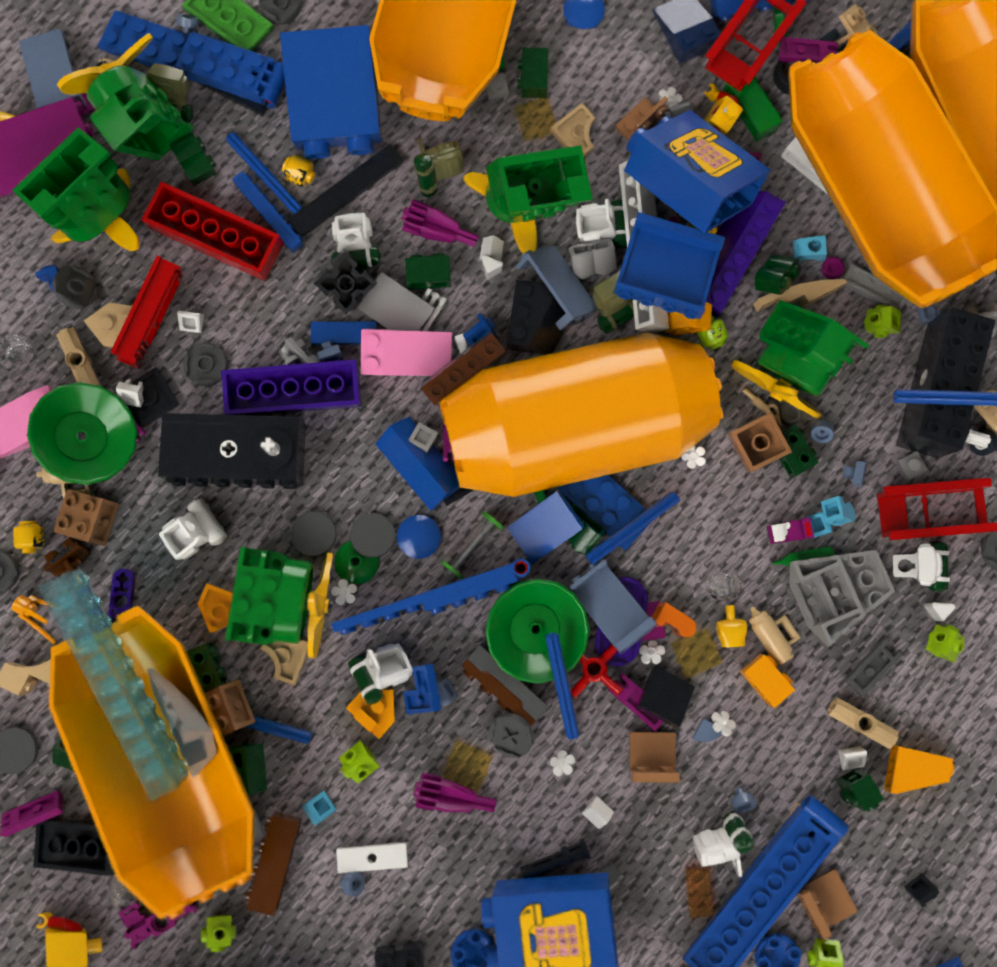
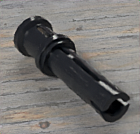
M584 838L580 839L579 843L569 847L562 846L561 851L521 866L523 878H534L564 865L571 867L573 863L584 858L591 859Z

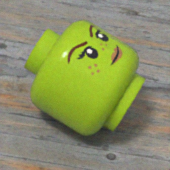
M711 316L710 330L697 332L702 346L705 348L709 347L710 350L725 345V340L729 337L724 321L720 318L714 319L713 316Z

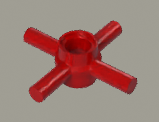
M612 644L599 658H588L585 654L582 655L579 662L583 665L584 676L571 689L570 692L573 697L577 698L590 682L599 681L604 683L617 696L622 693L624 689L607 675L606 663L617 652ZM593 664L601 666V671L597 675L589 673V668Z

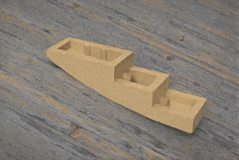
M832 279L800 283L790 286L781 295L770 293L757 299L753 306L758 312L774 303L778 304L779 300L790 304L800 301L804 308L841 289L847 282L845 279Z

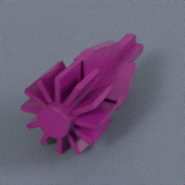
M412 199L409 208H404L401 217L402 220H405L402 227L403 231L429 240L453 243V240H457L474 247L479 236L459 228V222L439 209Z
M422 772L420 781L415 782L413 796H416L415 808L434 811L435 809L443 812H472V808L492 813L495 811V799L478 796L474 790L453 781L442 779L438 775Z

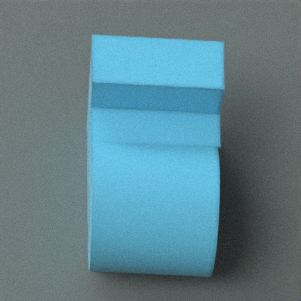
M826 235L794 240V257L799 258V261H825L827 256Z
M836 496L821 501L825 523L840 526L855 521L854 508L851 503H844L843 497Z

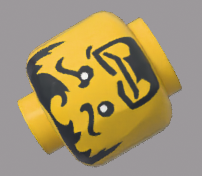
M298 154L292 157L288 156L282 166L284 178L298 187H304L307 183L311 184L316 175V172L313 171L314 164Z
M21 521L18 526L13 528V546L16 549L22 550V554L37 553L36 549L44 546V527L38 525V521Z

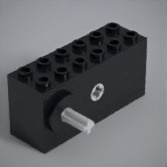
M951 307L929 322L910 390L978 392L996 320ZM907 403L895 446L914 452L918 451V453L938 459L962 450L965 442L987 448L991 439L990 435L970 430L974 405Z
M162 413L158 477L165 479L166 483H172L173 486H186V482L197 487H208V483H211L217 487L224 488L230 487V484L239 485L240 488H252V485L256 484L265 489H274L275 485L283 486L284 489H297V485L303 486L306 424L300 417Z

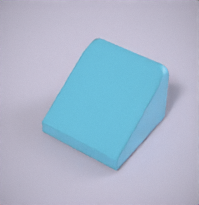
M322 791L302 806L313 825L320 823L337 810L325 791Z

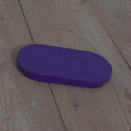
M618 578L646 613L648 595L642 584L634 578ZM597 626L594 646L598 657H600L611 645V642ZM641 639L621 655L617 651L606 664L621 667L633 661L639 653Z

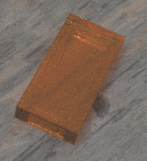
M685 868L689 917L713 916L709 868Z

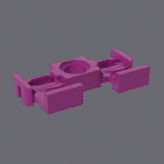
M139 899L135 900L136 902L130 907L120 909L118 915L127 928L124 933L126 939L131 938L130 946L136 950L139 943L152 935L156 938L177 925L178 919L191 911L195 914L198 910V905L196 901L192 902V905L189 904L184 907L185 912L173 919H170L169 915L166 916L168 924L165 926H160L156 923L157 915L153 912L146 917L145 913L142 914L139 911V903L141 902ZM134 907L136 908V909H134V910H132L131 912H129V913L126 914L127 911L131 910V909L134 908Z

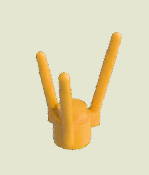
M24 595L18 596L12 604V611L18 613L19 618L25 620L52 644H56V640L30 617L32 616L47 624L48 620L36 613L37 605L35 604L38 603L63 609L64 606L39 599L33 595H30L28 598Z

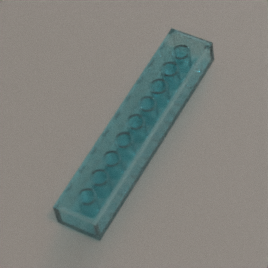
M81 569L65 573L39 586V589L151 801H154L181 785L188 776V766L183 759L179 758L176 752L177 745L172 738L169 739L164 720L158 718L155 712L156 706L151 697H147L144 691L145 685L141 677L136 676L133 670L134 664L132 659L125 655L122 649L123 643L121 638L114 634L111 628L112 621L110 617L103 613L100 607L101 600L99 596L93 593L89 586V577Z

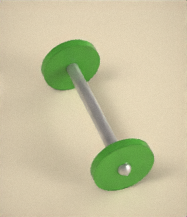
M483 511L481 515L489 522L453 566H450L444 560L441 562L449 570V575L454 574L462 580L464 576L456 571L488 530L493 525L501 531L504 529L497 521V516L492 517Z

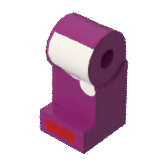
M810 518L767 526L770 544L814 538Z

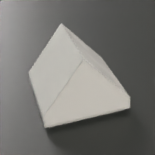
M494 235L483 238L479 259L482 260V256L486 255L501 261L504 241Z
M483 255L482 267L487 280L503 271V262Z
M186 311L177 312L180 331L202 332L204 314Z
M929 602L924 604L925 609L934 621H944L955 609V605L949 603Z
M861 746L838 750L842 770L865 766L867 751Z
M598 796L582 812L598 829L605 826L614 813Z

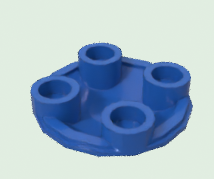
M565 0L563 11L569 26L579 29H590L599 26L604 16L605 7L602 0Z
M410 516L398 528V546L410 558L422 559L429 557L440 546V528L428 516Z
M478 929L466 930L458 935L452 944L450 952L453 967H487L488 945H494L490 936Z
M773 933L762 938L757 945L755 964L757 967H798L802 953L796 942L788 935Z

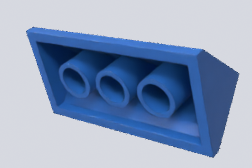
M407 417L390 425L375 445L429 510L433 511L460 488L456 471L448 462H443V456L434 445H432L427 453L409 441L417 425L410 417Z

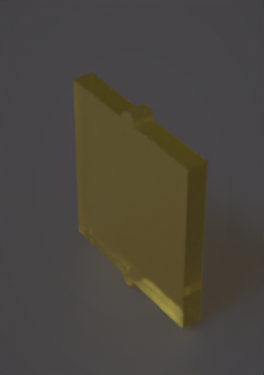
M548 97L535 101L529 100L528 103L514 106L525 142L539 137L543 139L544 136L552 134L550 128L556 122Z
M707 628L695 633L691 637L683 638L671 644L677 657L676 663L680 664L686 679L722 663L716 650L717 644L713 643Z
M456 741L450 756L446 757L447 763L441 776L478 792L484 776L488 775L486 771L493 756Z

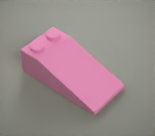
M361 329V374L432 376L451 361L452 332Z
M48 385L43 386L0 407V459L30 447L27 438L29 415L39 399L54 388Z

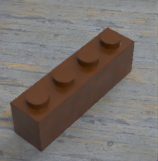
M275 812L272 817L267 818L264 827L267 835L265 840L261 841L258 849V854H261L259 864L255 863L251 875L255 879L253 886H249L245 896V901H248L247 910L274 916L278 911L303 818Z

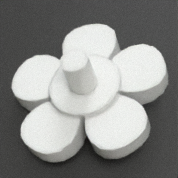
M669 87L667 91L661 89L658 93L660 100L664 96L668 98V108L682 101V96L676 94L674 87Z
M694 445L681 458L684 461L689 460L687 466L694 469L697 465L703 466L706 463V459L702 457L706 451L704 447L700 446L696 449V445Z
M342 579L338 582L339 587L335 586L332 588L331 594L338 596L335 600L338 605H343L345 599L347 603L352 604L356 597L351 593H355L357 587L355 584L348 586V581Z
M655 640L649 641L648 647L646 645L641 646L639 652L642 655V662L648 664L652 660L654 664L660 663L662 660L660 655L665 653L664 646L658 645Z
M722 711L720 714L715 712L711 716L712 721L715 722L712 725L713 729L716 732L721 731L724 736H730L731 730L736 727V724L733 720H729V714L726 711Z
M565 750L559 751L557 757H553L550 760V765L554 767V775L559 777L563 772L566 775H570L573 772V768L570 765L575 763V757L571 754L567 755Z

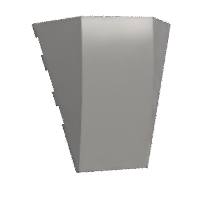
M877 550L790 562L789 586L808 628L827 647L836 642L835 640L838 637L844 635L857 621L862 620L869 611L875 609L895 592Z
M150 668L147 671L155 698L165 719L169 722L174 739H176L181 749V754L189 765V771L192 777H194L217 754L212 730L188 698L153 668Z

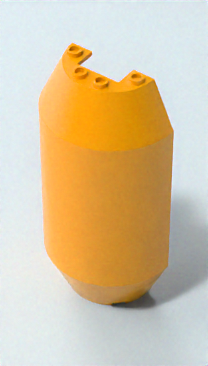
M380 0L369 40L377 86L381 96L388 103H397L401 111L418 118L432 121H450L452 117L457 119L462 117L498 74L517 0Z
M914 0L911 7L910 59L916 64L997 204V0Z
M868 30L862 34L861 32L853 34L848 39V43L843 51L837 54L831 53L817 64L808 59L804 62L797 61L789 67L791 129L874 277L922 309L958 293L997 270V204L913 60L873 31Z
M645 332L482 369L439 401L443 423L446 425L454 458V467L459 487L516 497L678 459L715 430L719 425L720 419H723L719 395L722 385L720 379L715 376L714 359L712 357L709 358L704 348L697 343Z
M136 606L117 615L118 621L83 638L72 637L51 647L49 709L117 879L160 919L168 915L170 919H173L185 912L184 907L198 899L200 903H203L213 898V892L221 889L222 892H225L235 887L236 883L240 886L252 879L250 875L253 873L255 812L184 645L140 606ZM150 668H153L182 692L200 712L212 730L217 754L194 777H192L186 759L184 760L181 749L176 739H174L169 722L165 719L155 698L147 671ZM160 715V719L157 720L158 723H154L152 719Z

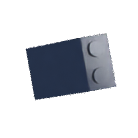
M672 0L652 10L679 64L707 53L721 34L713 17L697 0Z

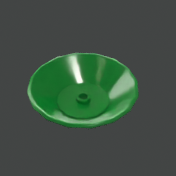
M76 382L58 386L39 399L29 415L27 438L32 455L46 472L64 482L89 485L109 480L126 467L135 452L137 428L132 412L118 395L100 385ZM83 433L85 435V439H78L77 434Z
M536 578L516 583L500 594L489 611L485 634L489 653L502 671L518 681L540 684L554 680L545 639L546 634L556 632L559 635L567 673L577 665L584 654L590 629L586 610L572 591L558 582ZM534 625L539 626V630L536 633L531 631Z

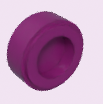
M830 257L823 262L821 272L827 279H837L844 272V263L837 257Z

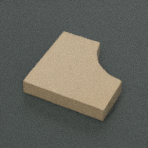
M581 103L550 128V132L564 148L581 145L583 156L585 157L594 149L590 141L589 130L596 118Z
M302 639L299 644L276 642L261 646L260 649L268 653L273 660L275 667L274 679L296 686L308 654V641Z

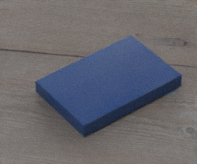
M558 490L507 528L531 564H533L584 529L585 526L561 491Z

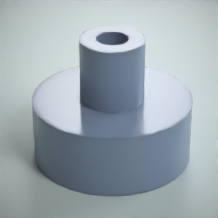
M177 14L176 24L182 26V33L190 35L191 28H198L199 19L191 15Z
M821 420L812 425L811 438L814 441L827 443L833 439L834 427L830 422Z
M743 788L735 790L736 796L731 799L735 812L743 813L756 807L753 794L745 793Z
M360 872L346 873L344 878L340 880V886L345 895L356 897L364 889L365 880Z

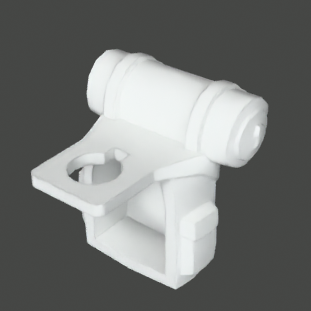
M203 498L194 499L188 505L186 515L173 518L162 527V531L159 533L166 548L175 560L188 559L199 551L201 545L209 542L211 546H216L223 543L227 538L223 526L217 521L210 510V506L206 504Z

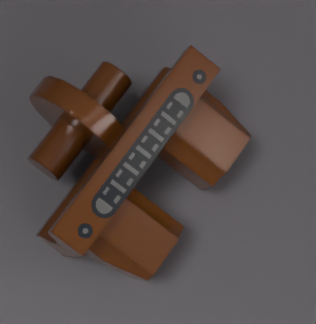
M69 537L63 541L62 545L65 548L63 552L59 553L53 550L45 555L47 564L43 568L46 572H51L57 578L65 577L69 573L77 576L80 573L78 566L83 563V559L91 554L88 548L74 538Z

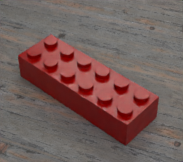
M162 181L141 219L149 229L263 281H266L284 245L279 234Z

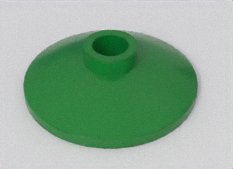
M348 541L338 549L334 565L341 579L347 580L350 584H363L372 579L379 567V557L368 558L361 556L355 551L351 541ZM355 557L360 559V563L357 566L352 564V559Z

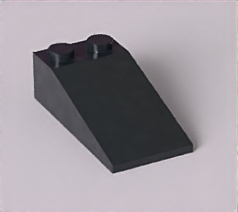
M48 819L36 824L33 867L102 876L115 875L94 820Z

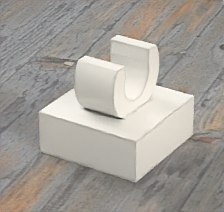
M128 379L125 383H118L116 392L126 405L141 408L144 402L142 382L139 381L138 385H132L131 380Z

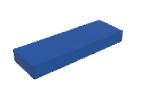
M311 322V345H322V343L330 341L331 345H361V329H377V322Z

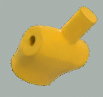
M725 605L726 619L716 622V632L721 647L745 646L747 623L743 619L735 618L734 605Z

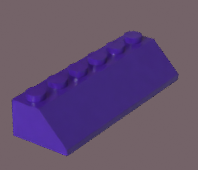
M759 191L753 204L723 222L716 234L725 237V241L718 257L706 300L707 303L712 304L711 315L716 318L723 311L786 203L767 191Z
M356 359L221 370L224 415L256 416L362 407L361 386Z

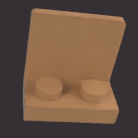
M664 96L654 106L644 97L615 125V129L629 141L638 129L644 128L649 130L655 127L667 110L668 98Z
M68 489L54 527V532L89 543L106 546L119 503Z
M239 679L204 693L222 736L256 722Z
M630 732V779L633 782L680 783V773L676 770V734L674 732Z
M831 869L805 883L797 893L816 933L824 940L833 936L829 927L857 913V909L835 869Z

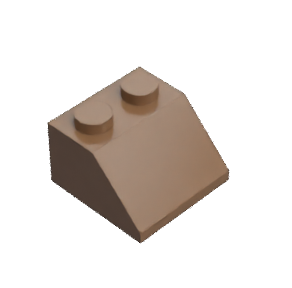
M771 412L728 434L747 474L792 452Z

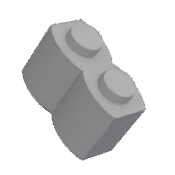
M601 239L590 244H578L568 248L571 270L578 279H588L594 274L607 275L617 269L615 246L611 239Z

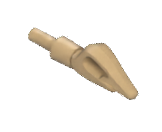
M747 388L742 391L752 400L751 403L765 415L771 412L770 408H774L776 415H773L778 426L782 427L779 410L775 404H765L759 396L756 397Z

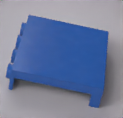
M638 212L613 294H617L625 300L634 299L640 301L645 306L654 305L661 307L666 312H678L690 319H701L705 311V303L725 237L709 232L704 234L699 229Z

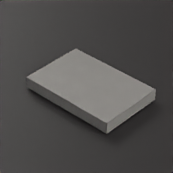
M381 272L376 279L377 284L365 295L357 308L387 329L421 331L436 309Z

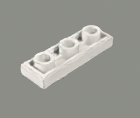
M407 842L336 849L338 873L408 868ZM369 854H375L377 859L374 861L370 860Z

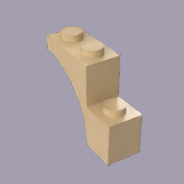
M51 659L36 666H25L15 662L4 663L0 671V687L20 696L26 695L28 692L30 693L35 688L37 683L35 678L50 684Z

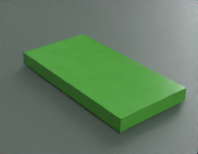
M186 0L182 5L186 12L197 17L199 22L225 42L252 52L274 29V25L242 0Z

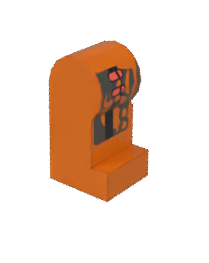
M667 602L658 604L652 615L653 620L657 623L656 627H663L665 625L672 629L673 634L677 637H691L695 634L696 623L693 619Z

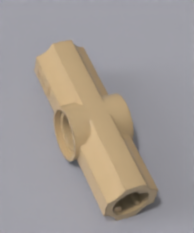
M76 328L60 330L56 336L65 354V362L71 368L76 381L101 386L92 366V359L87 355ZM82 357V362L76 365V360Z
M835 697L828 707L827 715L887 749H891L896 744L899 732L875 719L872 715L864 713L838 697ZM864 717L867 723L866 726L863 729H861L859 726V721L861 718Z

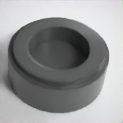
M789 403L783 405L779 410L781 422L785 425L796 424L802 417V410Z

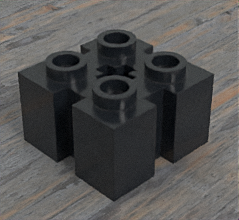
M343 248L332 259L333 267L330 270L325 267L313 279V282L326 296L331 292L334 295L333 303L347 314L358 303L357 296L360 293L365 296L377 282L364 267L358 270L356 268L358 265L357 260ZM343 277H345V278L348 277V278H349V284L346 285V284L344 283V284L342 285V284H341V278H343Z
M423 940L404 943L401 950H396L395 944L377 947L374 953L375 967H424L425 953Z

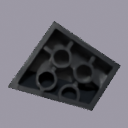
M516 280L507 338L508 350L542 355L554 352L564 329L560 331L555 323L566 313L545 283Z

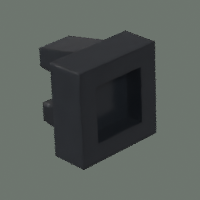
M923 873L904 886L907 893L922 908L930 900L937 898V895L940 893L938 888Z

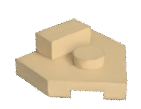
M109 302L86 318L84 322L104 347L112 348L132 306Z

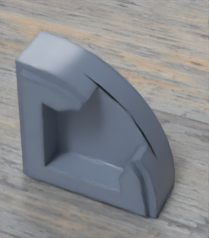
M932 305L922 309L916 306L920 324L929 323L942 314L939 309Z
M702 718L692 739L700 742H709L718 738L722 733L721 731L716 732L712 727L713 724Z

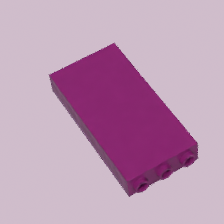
M69 97L0 121V199L15 194L12 190L78 127L93 139L92 136L95 133L91 124L86 123L84 118L86 111L81 101Z

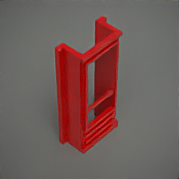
M744 0L707 52L705 57L709 60L705 69L741 92L745 84L749 86L807 1L797 0L795 5L792 6L785 0H765L787 14V16L764 49L760 50L745 40L742 35L736 34L760 1ZM733 37L738 42L741 41L759 53L752 66H749L725 50Z
M158 255L156 256L110 351L111 354L117 356L116 360L140 369L141 363L139 361L140 359L144 360L143 353H147L146 347H150L181 282L180 278L183 279L184 277L180 266Z
M991 478L883 487V492L877 494L882 538L889 537V541L996 532L997 522L988 523L983 492V489L992 487ZM973 491L978 524L930 528L927 510L928 499L926 495ZM922 496L921 503L923 504L926 528L909 530L905 497Z

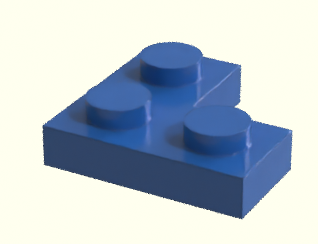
M433 664L412 667L416 689L403 692L407 714L441 710L440 695L438 694Z

